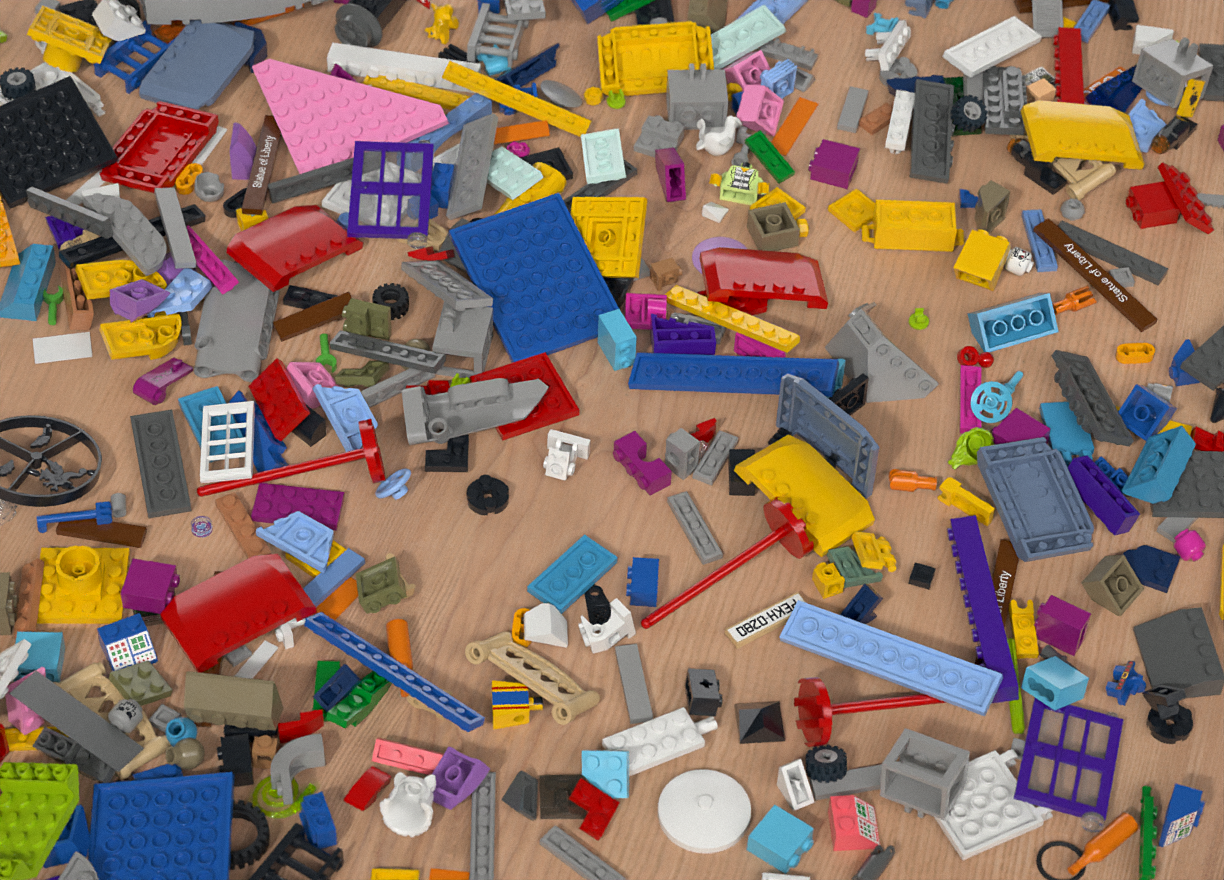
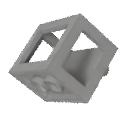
M1184 37L1180 43L1170 39L1141 49L1132 82L1170 107L1176 108L1179 107L1182 100L1181 96L1183 90L1185 91L1187 80L1202 76L1201 80L1205 81L1199 99L1204 97L1213 65L1197 55L1198 45L1193 43L1189 46L1190 41L1188 38Z
M701 63L700 70H695L694 64H689V70H668L666 89L668 121H678L682 126H685L684 130H699L697 122L700 119L704 120L706 127L725 126L728 109L725 70H706V63Z
M444 302L433 343V352L444 354L445 359L447 354L474 358V371L444 367L443 364L436 375L454 377L458 373L459 378H469L485 371L493 338L492 307H484V309L466 308L464 311H457Z
M905 728L882 763L880 796L904 805V811L907 813H911L913 809L918 810L917 815L920 818H924L926 814L945 820L967 784L969 751Z

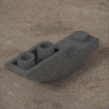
M47 727L43 728L33 744L35 749L61 764H76L78 766V773L94 781L98 780L102 783H109L116 770L76 741Z

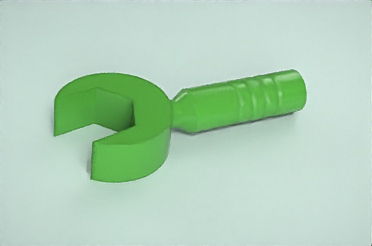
M58 286L59 292L54 295L47 294L46 288L43 292L44 301L49 304V325L56 324L57 304L64 300L63 289Z
M323 333L320 335L321 355L316 359V363L332 366L333 373L337 369V361L333 355L329 354L328 335Z

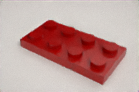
M1162 162L1157 168L1185 222L1208 235L1214 231L1211 224L1212 219L1205 213L1204 204L1196 196L1198 193L1189 182L1191 181L1190 177L1185 172H1179L1173 165L1169 166Z
M278 358L268 365L248 386L271 431L279 441H282L310 414L284 363Z

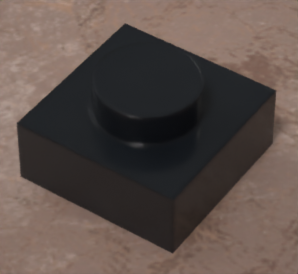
M915 562L908 584L929 590L936 568Z

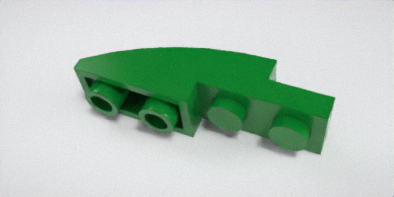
M371 671L361 679V682L350 695L328 711L326 719L345 729L350 725L356 727L376 707L392 683L379 676L375 671Z

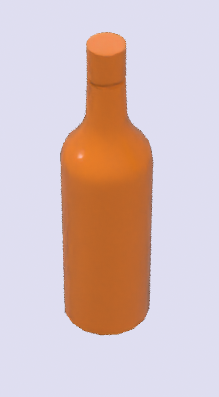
M403 619L391 620L386 624L389 656L412 670L413 661L408 623ZM400 688L401 696L407 697L409 694Z
M1121 813L1085 844L1083 855L1068 867V872L1074 876L1087 864L1103 861L1138 831V824L1135 819L1128 813Z

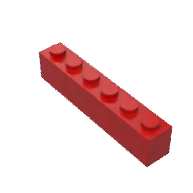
M1058 27L1057 34L1053 35V46H1056L1053 51V58H1056L1054 61V71H1057L1054 84H1058L1055 87V97H1058L1056 102L1085 104L1081 28Z

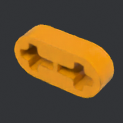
M198 163L187 165L175 181L176 191L181 195L191 194L194 191L196 176L203 173V167Z
M1125 343L1117 347L1115 358L1122 364L1149 363L1154 358L1155 348L1149 343Z
M520 608L514 613L512 638L514 643L526 648L531 644V641L524 640V638L519 639L520 632H524V624H521L522 617H524V614L529 609Z

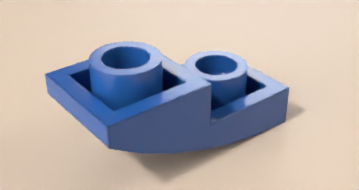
M1101 456L1094 463L1123 494L1122 489L1129 476L1121 468L1115 470Z

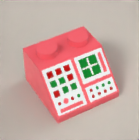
M854 795L830 796L828 816L833 851L875 849L877 845H880L874 806Z

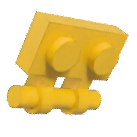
M854 531L851 538L862 567L882 569L885 566L889 572L896 571V559L891 554L890 543L886 541L885 537L881 536L876 540L873 533Z

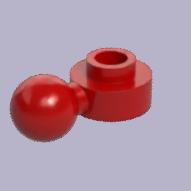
M965 346L957 353L959 364L964 366H973L978 363L983 368H989L994 362V357L991 353L982 352L979 355L978 351L972 346Z

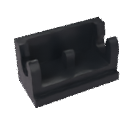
M1108 0L1107 4L1110 5L1108 14L1114 31L1132 30L1133 27L1126 24L1129 22L1138 23L1139 21L1134 1Z

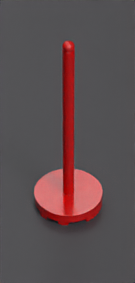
M372 419L358 421L363 448L254 473L252 478L220 481L197 488V494L200 497L364 458H366L373 484L386 481L383 460Z
M778 497L773 498L764 504L763 507L766 521L772 531L770 534L642 619L641 626L644 629H649L650 626L652 627L778 541L791 555L798 559L803 558L814 549L813 541L809 543L805 533V522L802 518L798 520L792 513L793 507L790 503L784 504L777 500Z
M818 677L800 679L798 683H801L798 697L794 698V707L798 706L800 719L796 720L797 729H802L807 740L805 745L808 747L822 746L828 743L832 732L833 715L947 703L925 694L831 704L826 686Z

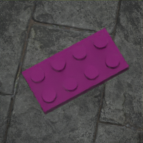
M259 483L251 519L253 522L274 524V521L286 518L290 514L299 511L324 526L337 531L345 498L344 492Z

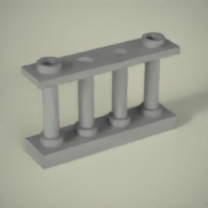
M483 3L467 45V61L475 62L476 56L482 53L508 57V67H512L514 60L517 61L518 47L524 29L528 28L529 19L508 21L507 16L493 14L490 11V4ZM494 21L515 24L517 28L490 25L489 23ZM493 32L514 36L513 39L489 36L485 35V33ZM491 43L510 46V48L507 50L481 46V44Z

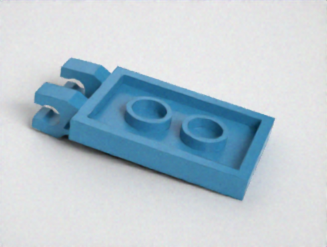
M1069 402L1040 403L1039 410L1043 424L1051 429L1048 439L1049 447L1052 450L1057 449L1061 453L1067 468L1072 461L1071 455H1079V457L1088 455L1093 460L1094 446L1091 435L1077 424V417L1074 415V411L1069 409Z

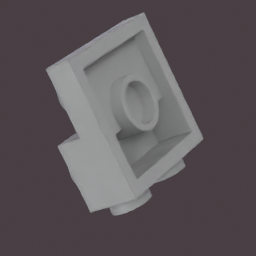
M659 115L654 117L648 116L642 126L641 134L634 145V151L655 158L656 149L674 147L677 150L684 138L685 126H682L678 121H665Z

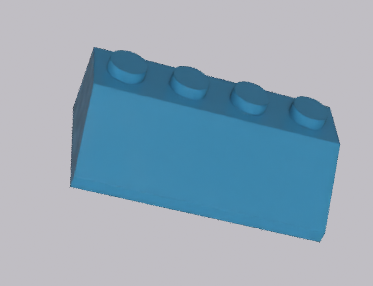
M32 244L18 254L20 264L13 265L0 301V318L37 321L44 300L43 292L45 288L47 291L56 264L54 247L52 245Z
M1037 293L967 313L971 332L984 352L996 351L1059 332L1050 293Z
M1183 426L1148 437L1122 489L1124 494L1152 504L1160 501L1165 502L1172 497V493L1179 483V478L1185 470L1186 464L1192 456L1196 445Z

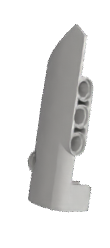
M498 378L452 386L448 389V392L434 395H426L424 387L421 386L402 389L409 445L434 441L435 443L443 444L450 438L523 420L540 402L548 390V386L539 379L509 384L506 379Z

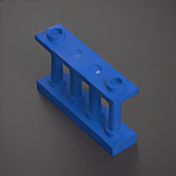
M145 20L142 22L146 30L144 34L116 42L106 51L101 63L94 64L96 76L102 78L110 72L125 81L126 93L128 94L140 87L142 80L174 41L172 40L167 44L153 36L151 24H147ZM150 42L161 48V50L154 54L143 48L142 45ZM133 52H137L149 60L141 64L128 56ZM120 62H124L136 70L129 75L115 66Z

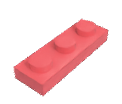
M378 737L375 742L372 761L432 775L444 753Z

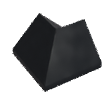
M779 701L734 705L740 744L785 741Z

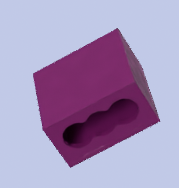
M822 139L820 146L815 149L814 160H811L809 164L810 180L848 189L858 165L860 148Z
M1015 408L998 426L991 430L994 438V445L1041 437L1047 440V444L1051 429L1018 408Z
M133 558L121 590L123 608L161 614L174 598V590L178 588L180 583V575L177 574L176 565Z
M1050 595L1047 602H1042L1038 608L1037 615L1039 616L1034 624L1036 637L1042 642L1075 656L1085 640L1091 613Z

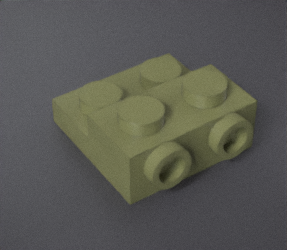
M353 298L350 299L348 306H344L342 317L346 318L343 325V331L367 337L372 336L378 339H390V307Z
M396 557L356 573L359 603L367 614L378 613L382 607L389 604H398L402 598L407 597L405 582L401 577L399 562Z

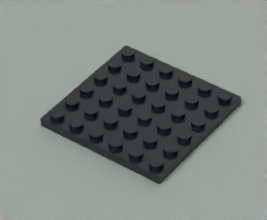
M71 76L0 106V192L10 209L27 202L26 190L31 187L47 193L118 162L116 153Z

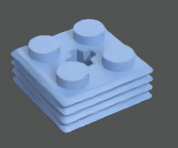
M789 59L777 62L772 69L764 70L761 73V85H765L783 99L794 91L797 65L789 61Z

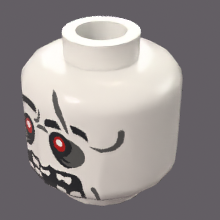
M1019 247L1010 249L1005 261V269L1017 276H1022L1025 272L1029 273L1034 264L1031 261L1032 254Z

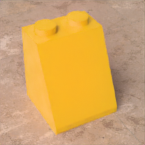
M978 229V231L971 230L954 265L956 279L994 291L1011 249L1008 239L1002 236H990L987 231Z

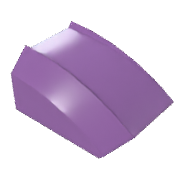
M236 122L233 124L230 144L232 179L249 180L257 148L246 129Z
M141 279L110 289V305L115 315L119 314L129 319L132 323L155 310L165 301L170 292Z
M448 747L432 773L436 777L433 802L447 809H453L478 787L490 768L482 761L468 757L456 749Z

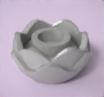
M1068 199L1063 202L1060 211H1062L1063 217L1074 221L1082 218L1083 214H1085V207L1077 199Z

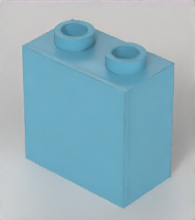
M620 309L599 315L598 344L613 370L616 371L632 366L636 356L637 337Z
M17 632L15 644L25 639L31 646L27 651L29 654L27 659L17 668L19 673L15 677L14 682L43 666L46 678L52 682L59 683L65 653L63 633Z
M1054 656L1028 666L1021 688L1053 710H1057L1083 699L1089 678Z
M774 805L748 836L747 851L786 874L791 867L794 869L798 865L804 851L807 853L814 843V840H812L814 828Z

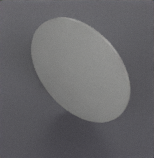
M552 80L541 82V90L556 106L560 108L564 106L576 108L582 105L581 97L570 87Z

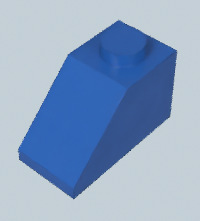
M1190 339L1184 341L1173 357L1171 367H1169V376L1174 380L1176 387L1200 383L1180 368L1182 362L1195 351Z

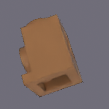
M673 257L650 265V279L657 291H661L663 286L678 282L679 276H682L681 266L676 264Z
M267 735L254 738L252 749L254 768H271L272 760L280 750L278 739H273ZM260 756H271V760H262Z

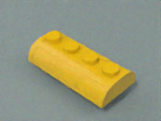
M537 162L533 167L541 171L544 178L514 200L507 197L494 215L556 193L561 195L566 186V179L556 169L542 162Z

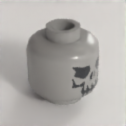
M132 699L120 700L108 714L110 724L123 733H131L143 719L142 707Z

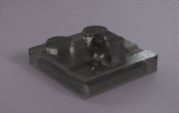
M539 775L540 819H584L587 811L568 798L580 778L585 781L586 778L583 775Z

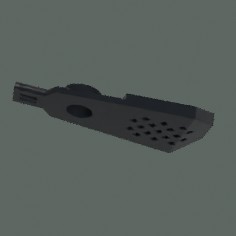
M594 584L584 593L589 623L592 625H603L611 617L610 602H608L602 588ZM595 592L598 593V595L592 596L591 593Z

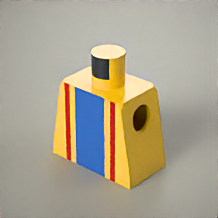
M492 681L493 729L529 723V711L543 710L542 697H529L528 687L525 684Z

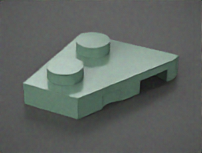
M842 547L828 550L827 557L830 563H834L841 577L843 576L845 579L844 588L882 581V573L879 571L875 573L869 568L862 567L859 557L851 548Z

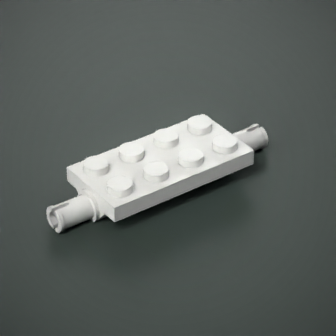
M683 707L602 739V745L605 750L629 751V776H632L705 747V741L701 735L717 730V723L713 720V716L695 723Z

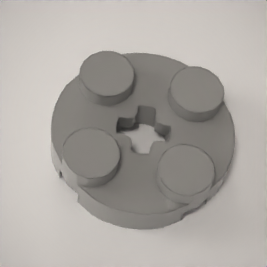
M901 57L900 59H895L889 70L881 71L880 69L879 78L882 84L887 86L886 80L917 76V69L910 63L908 58Z

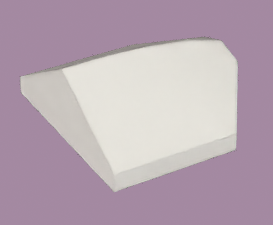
M542 603L524 614V640L566 648L568 646L567 620L554 605Z

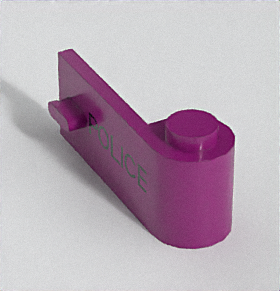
M173 357L139 377L133 386V393L153 405H158L166 398V387L193 372V367L182 362L181 359Z

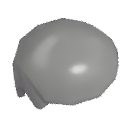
M210 172L200 173L196 176L194 191L201 200L214 202L223 196L224 183L221 184L217 174Z

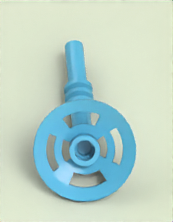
M1017 371L1010 381L1004 385L993 381L979 385L971 397V409L974 415L986 423H997L1006 418L1012 408L1011 395L1015 391V386L1023 378V373ZM991 387L999 388V394L992 392ZM984 391L985 393L980 399V404H977L978 396ZM1007 401V407L1005 411L1003 412V414H1000V412L1004 409L1005 402ZM985 410L988 413H993V418L983 416L980 411Z

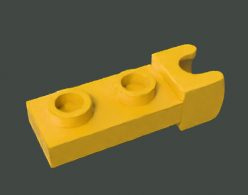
M948 477L940 485L939 489L943 492L937 497L939 501L949 507L953 505L969 516L976 515L977 521L987 527L992 522L995 508L974 496L970 491L963 489L960 482L952 477Z
M1029 599L1027 607L1021 609L1017 606L1016 600H1011L1008 611L1017 659L1038 658L1039 652L1034 626L1033 601Z

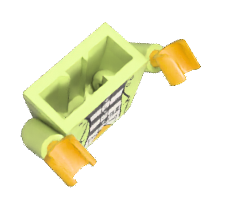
M743 162L741 167L733 165L729 171L721 175L711 173L709 184L721 187L720 200L752 205L757 201L758 194L769 195L770 184L764 182L761 177H758V170L752 169V165L748 162Z

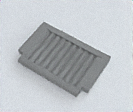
M1032 0L1033 30L1040 34L1042 38H1053V35L1057 34L1058 27H1063L1062 0Z

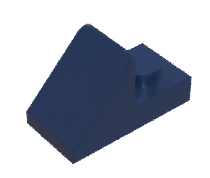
M864 584L840 615L867 624L876 619L877 615L873 611L883 598L869 584Z
M344 664L313 697L328 713L329 710L350 695L361 680L348 665Z

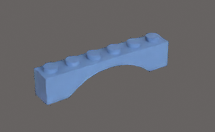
M475 93L445 115L449 123L448 125L407 143L434 144L433 153H435L448 138L463 130V125L492 114V101L483 95ZM397 152V166L400 167L401 152ZM406 152L405 169L417 173L422 169L423 153Z

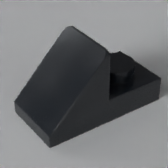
M1159 685L1142 692L1143 697L1160 719H1165L1179 713V701L1187 698L1184 689L1166 685Z

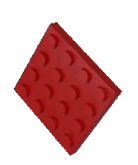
M546 352L469 377L471 383L498 378L506 379L509 384L539 379L548 386V390L540 402L525 419L495 427L502 441L579 416L580 410Z

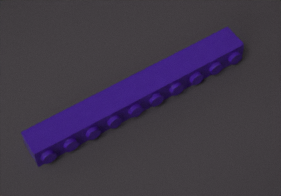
M976 515L950 519V528H947V536L949 541H953L951 553L952 557L957 558V561H955L956 573L961 574L959 586L961 591H965V595H963L964 607H969L967 619L969 625H973L974 628L971 629L973 642H977L978 645L975 647L977 660L981 659V667L1003 675L992 703L1019 700V685Z

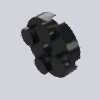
M481 475L479 479L473 481L467 488L468 506L473 512L480 515H488V513L493 512L498 514L509 503V487L497 478ZM485 494H491L492 498H491V497L484 498V495H485Z
M1178 704L1179 713L1165 719H1160L1151 708L1146 725L1147 728L1149 726L1151 735L1162 743L1175 744L1176 741L1180 740L1183 742L1189 737L1193 727L1192 712ZM1166 720H1171L1175 724H1171V726L1167 725Z

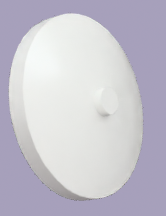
M704 769L685 772L672 779L660 795L658 802L660 826L673 843L688 851L716 853L726 850L739 842L749 827L751 805L747 793L737 781L721 772Z

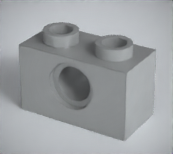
M682 428L675 433H671L666 439L665 464L682 480L691 475L698 466L700 441Z

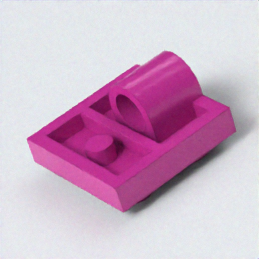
M626 293L625 319L631 329L650 330L651 314H656L657 318L666 319L667 295Z

